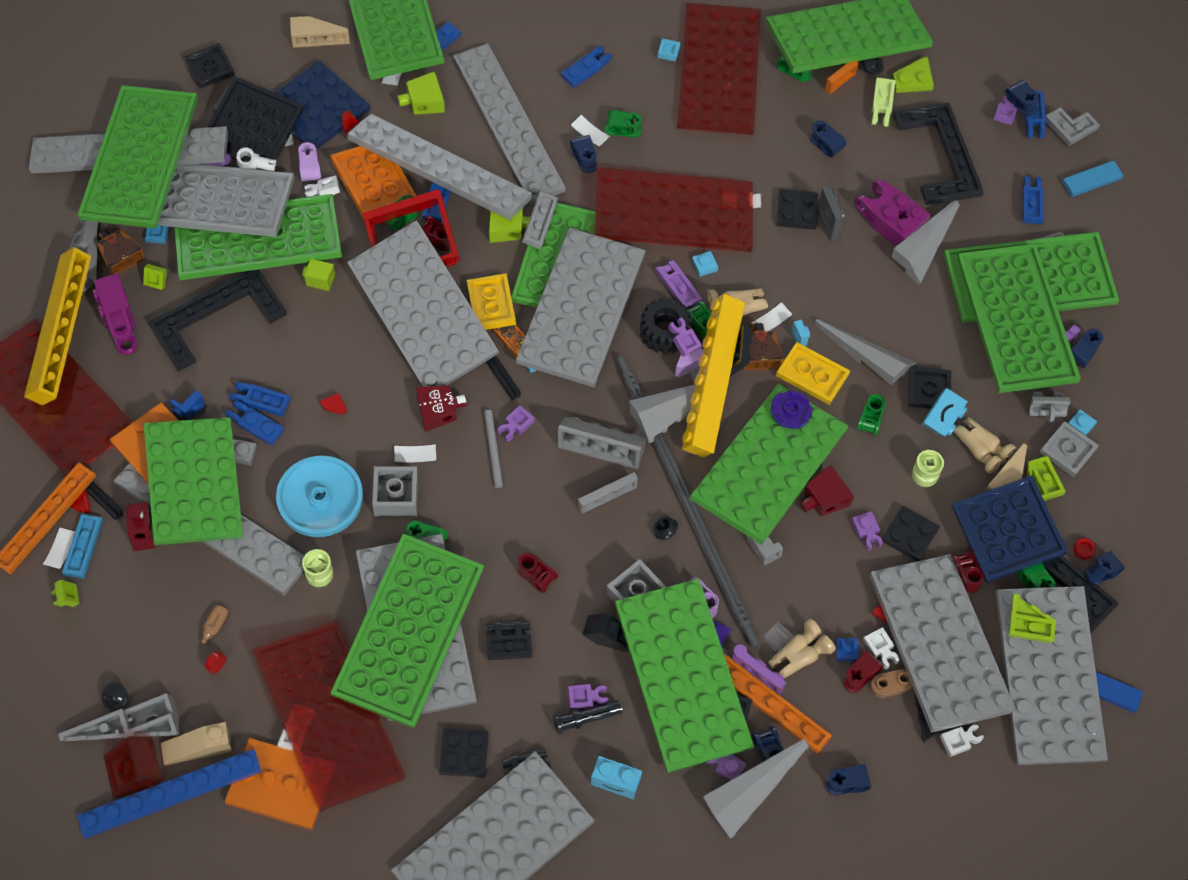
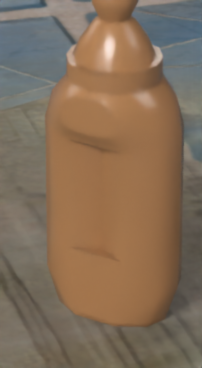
M216 605L212 609L203 625L202 643L205 644L208 639L219 632L228 616V609L220 605Z

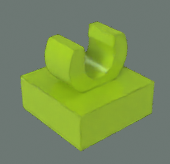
M147 264L144 267L143 285L163 290L166 287L167 269Z
M64 580L54 583L55 589L51 593L57 596V601L53 602V605L75 607L80 604L76 584Z

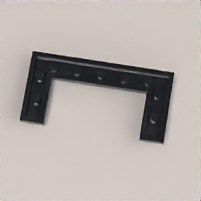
M949 103L894 111L893 117L898 131L931 125L936 126L956 180L921 186V193L926 205L983 196L982 185Z
M259 269L247 271L148 322L151 330L178 372L196 363L194 355L178 332L249 294L269 324L287 315L286 309Z
M1064 556L1042 563L1050 576L1063 587L1084 586L1090 634L1118 606L1119 603L1101 587L1090 582L1086 575Z

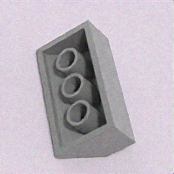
M565 417L558 428V448L639 469L645 450L646 438L638 434L624 433L617 428L609 429L602 427L598 423H587L576 417Z

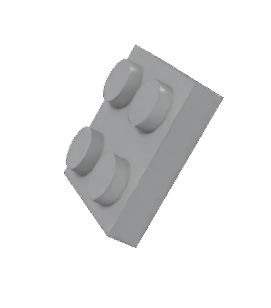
M1064 421L1039 453L1043 456L1048 455L1051 462L1072 477H1075L1099 445Z

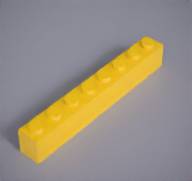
M75 247L60 255L24 395L25 398L40 405H44L57 397L91 260L90 255Z
M722 294L711 303L710 309L712 312L706 326L708 330L703 340V354L698 363L700 368L694 382L696 385L695 391L690 400L692 404L691 410L686 419L688 424L682 437V450L703 458L713 454L715 450L745 302L727 294Z

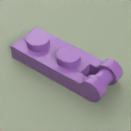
M673 259L668 261L665 266L655 268L657 277L664 282L674 298L681 302V306L685 305L689 310L696 306L697 302L702 301L701 296Z
M739 644L735 646L732 659L780 695L787 683L784 681V678L779 673L769 670L762 660L755 659L749 655L744 645Z

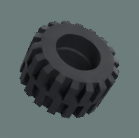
M660 298L658 302L656 300L652 301L651 305L648 304L641 315L640 337H642V342L647 344V348L650 350L652 348L655 349L656 353H659V351H662L663 354H668L669 351L676 353L678 348L672 340L676 337V334L670 330H662L656 324L660 322H673L679 328L677 320L683 318L686 323L685 329L689 330L692 326L690 311H687L685 305L681 306L680 301L673 302L672 298H668V300Z

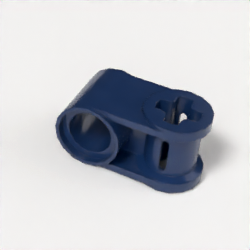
M1021 80L1005 89L1007 99L1024 116H1033L1037 113L1038 106L1036 103L1038 102V94L1025 80Z
M822 120L814 122L809 137L810 141L823 151L826 156L834 157L846 146L845 138L829 126L827 122Z
M590 135L570 140L572 152L577 159L580 169L585 173L594 172L597 169V152Z
M1089 329L1071 349L1076 364L1083 369L1090 362L1103 341V335L1099 330Z
M1109 551L1096 560L1095 565L1088 567L1085 570V575L1090 582L1098 585L1115 578L1125 567L1112 551Z
M770 726L769 730L758 734L756 732L752 733L754 746L763 762L770 759L769 757L784 751L774 726Z
M865 764L834 769L830 772L825 782L826 791L834 796L861 793L872 788Z

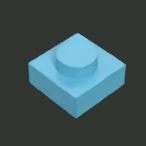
M662 38L658 58L676 62L681 42Z
M711 251L692 257L693 265L699 277L718 271V265Z
M802 320L794 321L791 332L795 341L807 346L810 337L808 327L804 326Z
M1080 409L1068 424L1086 436L1096 425L1097 421Z

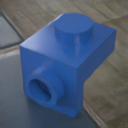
M195 391L182 405L172 399L170 401L171 411L179 419L191 420L196 414L201 413L204 408L205 402L202 394Z

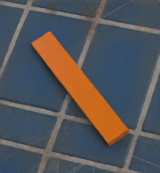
M78 462L0 551V568L11 575L93 481L96 474Z
M724 654L736 692L744 698L751 699L755 707L798 740L805 739L809 748L818 754L832 735Z

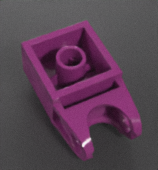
M876 179L871 186L878 197L877 199H870L861 195L854 199L856 209L869 221L872 228L894 246L899 245L928 222L931 214L903 192L880 179Z
M119 274L95 280L96 289H93V293L106 328H110L119 353L130 355L138 347L133 329L137 327ZM129 341L133 343L130 349L125 350L121 348L124 342Z

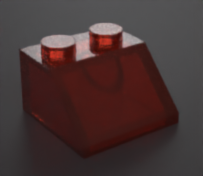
M129 736L104 755L113 798L148 789L162 779L152 736Z

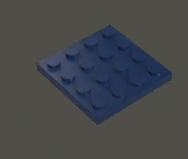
M320 60L275 92V94L304 106L305 109L291 134L302 144L306 142L312 143L316 150L344 130L342 125L344 111H349L356 119H359L371 110L369 103Z
M1032 475L952 504L955 516L984 574L986 583L1068 553Z

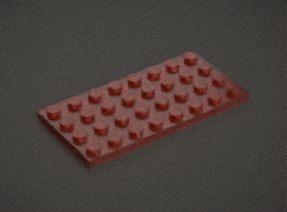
M687 3L677 129L746 135L754 134L761 9Z
M598 167L594 235L611 240L752 252L753 182Z
M34 319L0 342V405L66 477L78 462L86 466L113 446L110 439L133 422L68 353L56 399L40 405L24 397L42 325Z
M337 621L253 649V656L319 812L405 780L406 777L379 715L331 696V691L350 651Z

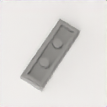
M542 191L539 192L522 240L523 243L541 249L558 197Z
M633 472L579 498L578 509L580 513L583 514L637 488V475Z

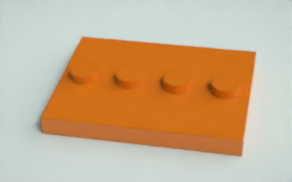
M362 146L330 155L331 163L362 218H364L362 213L392 204L402 196H417L398 164Z
M162 402L110 439L111 444L148 485L144 423L178 421Z
M249 738L244 752L252 749L256 751L262 773L232 783L224 801L225 804L313 830L336 764Z

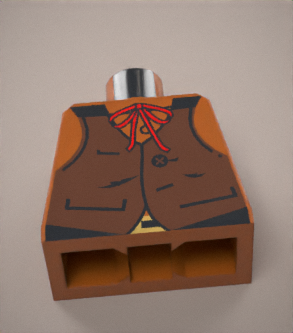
M104 229L99 233V237L102 240L97 243V246L110 275L121 274L146 259L141 246L123 230H118L112 234L109 229Z
M763 323L753 324L751 332L752 342L749 350L750 361L743 368V371L779 369L784 358L776 333L774 331H765Z

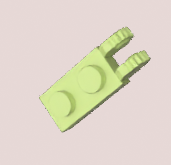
M876 78L872 106V124L876 125L878 113H884L883 126L888 127L896 80Z

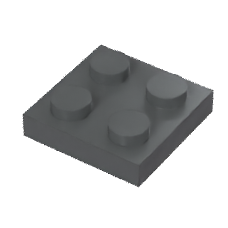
M830 186L822 187L818 213L830 241L838 240L840 231H842V222L845 219V215L837 204L836 193L832 192Z

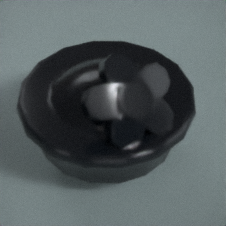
M879 57L863 60L862 64L864 70L870 75L880 74L884 67L883 60Z
M670 517L660 518L654 525L655 537L659 540H666L674 536L678 529L677 521Z
M119 683L108 684L102 691V703L107 709L112 711L122 709L128 700L127 690Z

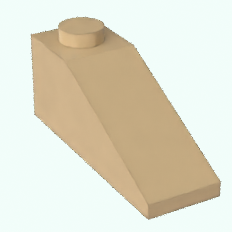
M310 16L290 17L293 48L350 44L347 28Z
M1023 443L990 482L985 492L1022 479L1027 450L1026 444Z
M226 722L203 726L161 743L164 766L233 752L230 731Z

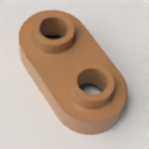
M906 669L878 674L872 679L870 684L872 694L878 698L907 693L913 687ZM900 677H905L907 682H902ZM879 682H884L886 687H881Z

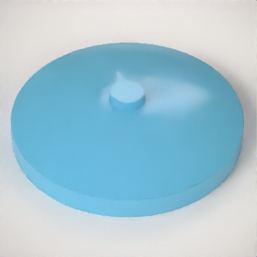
M313 456L300 460L283 474L277 487L276 502L282 519L291 529L310 537H326L341 532L356 519L363 503V489L355 470L344 461L330 456Z

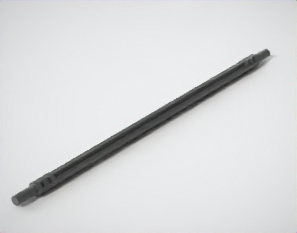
M619 356L616 360L623 373L622 378L632 399L645 397L634 372L630 371L624 356ZM662 432L654 437L653 444L740 629L744 630L751 647L759 645V642L751 627L752 622L696 503L690 500L691 493Z

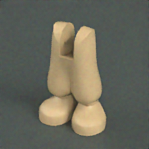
M762 288L727 291L724 293L745 302L742 316L768 308L767 300L761 299L764 296ZM714 289L707 291V303L710 312H712L710 309L712 301L719 297Z
M970 417L963 421L965 427L958 425L953 431L965 443L978 461L985 463V471L988 474L996 472L1001 464L1004 465L1017 450V447L1013 444H1008L1004 447L1000 446V439L996 435L983 428Z
M809 618L804 622V634H796L768 663L773 669L787 659L790 663L779 672L785 679L801 668L815 662L820 654H832L836 651V648L828 636H821L819 626L813 619ZM818 639L814 645L808 646V644Z

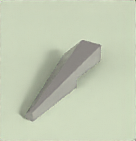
M957 200L951 202L893 250L891 257L906 269L905 274L918 285L921 284L960 205Z
M80 220L83 224L82 228L75 232L69 250L75 247L91 256L83 292H85L95 284L94 281L97 275L98 222Z
M821 319L815 321L816 327L858 363L863 361L890 385L901 376L904 377L909 372L910 367H915L917 364L913 360Z
M695 384L629 401L630 414L639 424L640 432L648 443L653 442L654 437L660 432L664 434L668 431V427L675 421L678 423L687 417L691 410L692 404L690 400L695 391Z
M166 693L131 708L114 711L59 733L58 736L60 741L177 735L179 734V715L173 696Z
M805 739L703 796L714 817L729 838H733L736 835V832L749 820L751 814L764 802L783 779L787 771L795 765L802 753L809 748Z

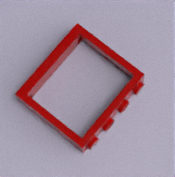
M439 189L362 213L371 247L379 243L375 229L376 224L438 205L452 252L440 256L446 267L455 266L457 262L461 261L445 202Z

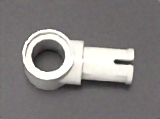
M242 148L237 153L239 168L275 170L277 160L260 157L259 154L254 153L249 148ZM248 156L251 160L249 162H242L241 158Z

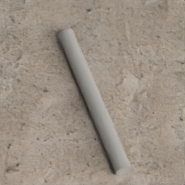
M492 410L484 411L494 485L495 488H502L503 481Z

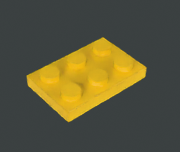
M507 273L467 280L471 307L485 330L516 325Z
M796 342L778 369L776 376L830 405L850 375V370Z

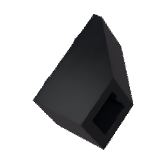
M607 613L588 615L582 634L584 637L597 645L629 652L620 621Z

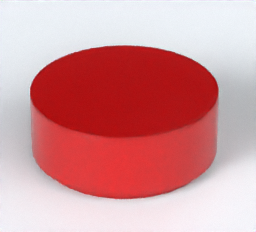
M1080 538L1074 544L1073 552L1077 558L1089 560L1096 552V545L1089 538Z
M220 651L213 652L205 662V669L211 674L219 672L225 665L227 657Z

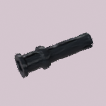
M617 700L616 702L582 711L573 709L567 714L559 716L554 714L555 729L558 735L568 729H580L582 724L621 715L622 707L619 700Z

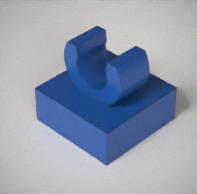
M836 638V662H856L859 658L858 638Z

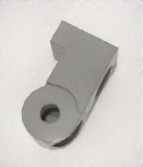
M747 536L746 539L763 566L782 557L783 547L779 542L773 544L768 537L763 545Z

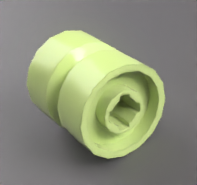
M934 450L922 451L918 455L912 469L914 482L922 487L933 486L944 467L943 457Z
M314 549L306 553L302 565L307 581L315 587H323L329 584L334 574L330 556L321 549Z

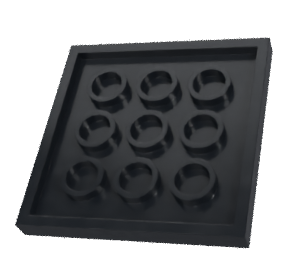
M234 76L207 128L227 126L228 140L226 153L231 156V159L237 161L238 151L242 148H249L254 153L259 154L260 157L277 160L305 108L297 102ZM248 156L241 158L242 162H249L251 160Z

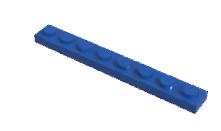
M252 749L79 814L77 817L82 836L87 839L262 773L257 753Z

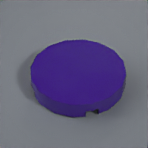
M791 390L782 394L778 393L773 398L770 411L775 422L782 427L799 429L810 421L813 409L806 396Z

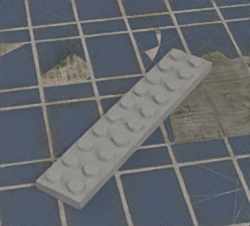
M487 43L453 55V60L519 186L532 192V199L528 202L529 205L536 203L540 191L553 196L565 192V185L489 44Z
M369 114L348 133V140L508 220H511L532 199V192L373 114Z
M227 126L188 129L177 165L226 162ZM105 134L33 138L29 163L30 173L93 170Z
M128 464L114 480L115 485L141 502H148L150 505L149 485ZM241 515L243 538L202 541L283 596L286 595L304 572L302 565L304 555L243 515Z

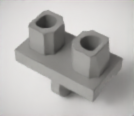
M1034 392L1028 411L1029 416H1047L1048 422H1053L1055 417H1067L1068 406L1071 402L1070 398L1064 397L1063 393H1054L1051 397H1044L1042 392Z

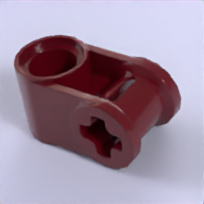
M427 216L421 228L432 246L440 251L450 250L444 224L431 216Z
M971 549L964 554L951 555L966 592H977L983 583L984 574ZM969 578H974L977 582H972Z
M524 553L519 557L518 574L540 593L544 594L547 591L548 585L553 580L558 579V574L555 570L544 564L535 555ZM530 563L533 567L526 569L522 565Z
M866 650L846 672V677L843 680L844 688L850 693L859 692L882 670L884 664Z

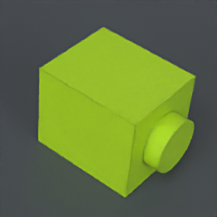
M310 259L308 266L305 265L302 274L305 278L306 286L330 291L336 275L334 264Z

